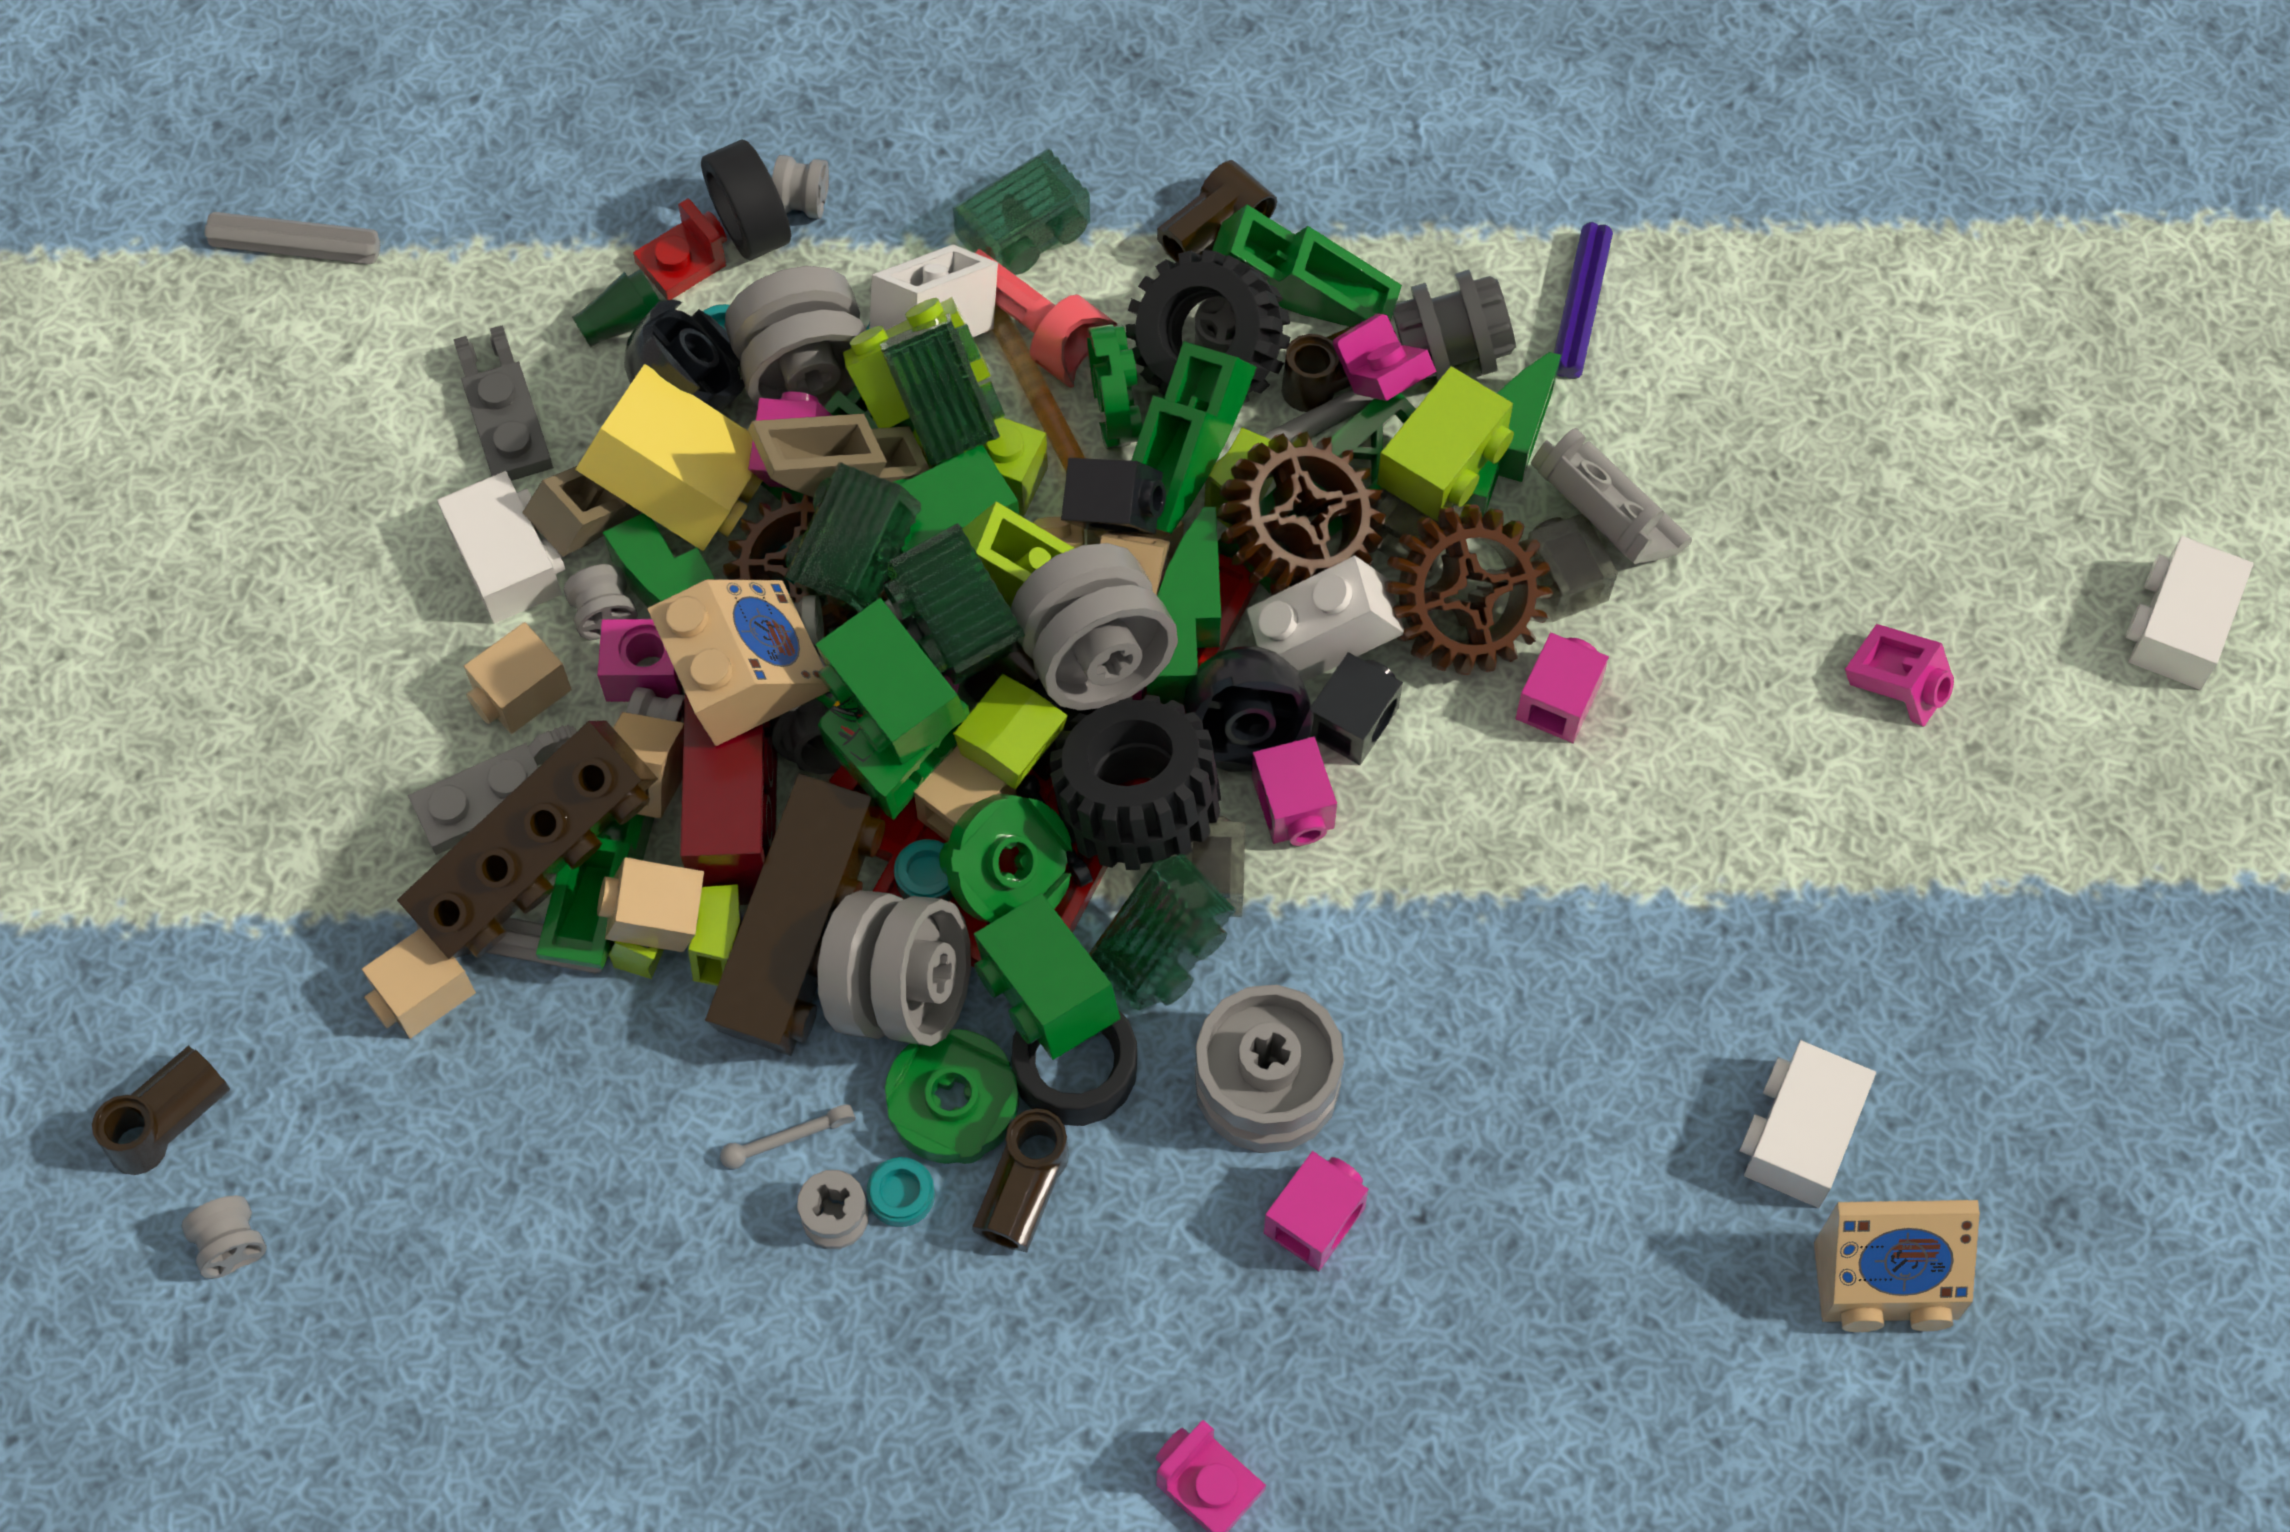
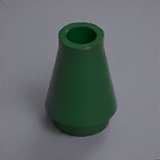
M641 269L629 276L623 272L582 311L573 315L572 318L591 348L601 341L633 331L644 316L660 300Z

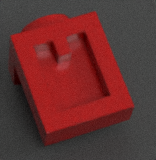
M689 198L678 204L682 223L633 252L635 263L666 300L675 298L727 266L722 245L727 242V236L723 227L710 211L702 214Z

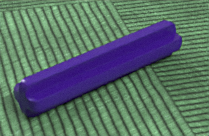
M1588 222L1581 229L1554 353L1561 355L1557 374L1560 377L1577 379L1583 373L1613 236L1612 229L1606 224L1598 225L1594 222Z

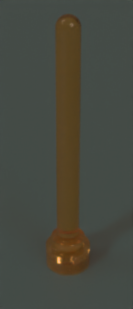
M995 305L994 329L992 331L1067 473L1068 458H1085L1036 362L1031 359L1030 351L1013 318Z

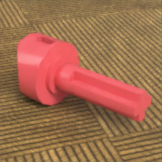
M981 249L977 250L976 254L995 261ZM998 263L995 305L1034 333L1030 346L1031 359L1066 386L1074 387L1076 370L1084 358L1088 356L1087 338H1089L1087 329L1089 327L1113 324L1115 327L1117 323L1078 294L1070 295L1056 305Z

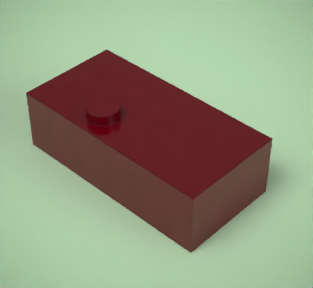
M685 693L680 857L684 868L704 871L702 887L738 885L740 905H749L777 829L778 752L772 744L770 734L771 722L769 720L715 746L694 713Z

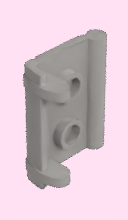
M1577 428L1570 430L1555 447L1546 440L1533 457L1531 465L1546 481H1549L1634 564L1665 559L1673 555L1676 556L1691 544L1692 538L1590 441L1584 443L1586 437Z

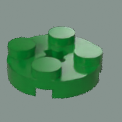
M1113 324L1089 327L1087 329L1089 334L1087 348L1094 399L1097 398L1099 410L1101 413L1104 412L1105 422H1099L1104 446L1106 449L1129 446L1133 442H1138L1143 427L1140 409L1138 405H1134L1131 387L1138 385L1133 350L1128 349L1123 325L1114 327Z
M995 794L975 803L959 818L950 834L949 841L943 845L940 851V868L947 876L951 893L960 907L978 921L992 923L1041 893L1054 909L1064 897L1070 881L1071 873H1066L1065 869L1067 864L1066 851L1072 852L1071 839L1059 815L1045 803L1015 795ZM1016 846L1019 850V853L1014 858L1015 865L1018 867L1017 872L1014 875L1009 872H1000L998 863L1001 851L1004 848L1012 849Z
M953 1029L945 1039L932 1046L907 1045L892 1063L886 1078L885 1094L890 1125L900 1141L910 1151L929 1161L943 1164H969L980 1160L984 1154L992 1151L1004 1141L1009 1125L1018 1114L1017 1082L1008 1058L996 1043L972 1031ZM955 1082L963 1084L965 1086L964 1097L968 1100V1103L962 1108L955 1107L952 1111L942 1109L941 1099L935 1095L938 1088L950 1090Z

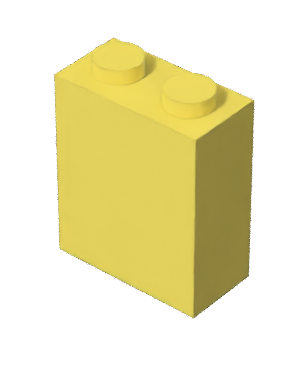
M646 364L643 365L604 422L575 469L702 551L705 550L717 531L726 537L730 535L747 508V505L739 501L738 498L748 504L763 481L748 470L753 442L749 431L694 395L677 389Z

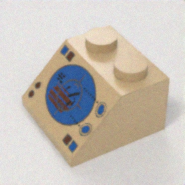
M707 579L647 608L694 713L715 746L829 692L818 675V671L824 668L782 580Z
M1978 1200L1838 1202L1814 1241L1822 1322L1841 1321L1842 1329L1848 1332L1875 1331L1884 1327V1321L1910 1320L1911 1328L1917 1331H1938L1953 1326V1320H1959L1973 1302L1980 1216Z

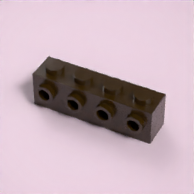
M606 720L588 721L403 893L397 901L448 959L470 955L471 953L476 958H479L491 950L507 934L502 924L518 909L524 914L530 912L553 892L555 887L549 880L566 864L573 870L587 861L602 846V842L597 836L609 824L616 820L619 825H623L648 804L650 798L645 794V791L658 778Z
M798 773L705 1021L718 1032L792 1056L797 1041L804 1043L808 1039L817 1014V1006L811 1002L818 986V961L823 935L832 913L846 896L863 889L862 881L857 880L866 856L873 858L876 855L884 836L885 820L880 819L882 811L871 796Z

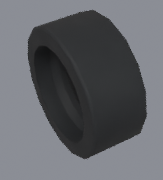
M741 139L702 157L701 169L713 205L737 250L745 259L751 261L790 243L792 237L790 224L780 195L765 164L748 141Z
M1119 1011L1120 1020L1100 1031L1108 1039L1113 1050V1069L1102 1085L1083 1093H1062L1049 1087L1040 1078L1035 1064L1036 1051L1040 1045L1039 1041L1036 1040L1031 1044L1026 1043L1016 1029L1013 1035L1011 1062L1020 1097L1031 1109L1048 1110L1055 1114L1064 1125L1085 1126L1108 1118L1126 1102L1136 1083L1137 1041L1129 1020Z

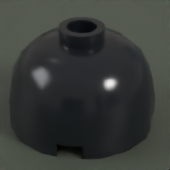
M671 299L658 302L639 322L627 340L624 368L630 384L643 365L646 364L677 389L694 395L718 412L723 411L745 388L744 381L740 379L738 371L740 361L732 350L726 330L710 315L700 309L692 316L683 311L676 310L681 305V301Z
M1240 646L1218 652L1201 663L1197 675L1190 681L1185 691L1183 703L1185 714L1194 712L1202 720L1203 730L1209 731L1216 768L1229 772L1252 771L1253 752L1307 739L1311 734L1314 715L1304 682L1298 670L1274 651L1258 646Z

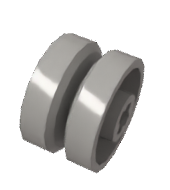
M816 266L783 269L753 282L737 294L726 310L724 326L732 350L740 361L739 370L747 393L756 407H758L759 398L781 399L782 393L789 391L813 395L819 399L818 402L822 406H825L838 390L847 396L856 386L846 368L843 352L852 348L850 341L866 331V328L860 319V310L852 288L844 275L830 268Z
M1109 543L1082 545L1053 557L1036 569L1018 589L1009 611L1012 629L1025 653L1033 659L1035 672L1047 694L1060 706L1076 710L1101 708L1133 696L1153 682L1170 663L1178 644L1176 624L1163 602L1153 592L1152 583L1140 562L1127 548Z
M863 890L846 896L831 915L822 938L818 961V995L824 1016L835 1032L872 1039H880L887 1036L891 1040L932 1046L945 1039L959 1018L966 999L971 971L970 939L964 917L954 903L943 899L911 896L903 900V898L890 893Z
M1280 985L1247 987L1222 999L1204 1020L1196 1043L1195 1085L1197 1104L1213 1130L1232 1145L1258 1153L1289 1151L1315 1138L1332 1118L1340 1092L1344 1066L1341 1033L1327 1009L1306 993Z

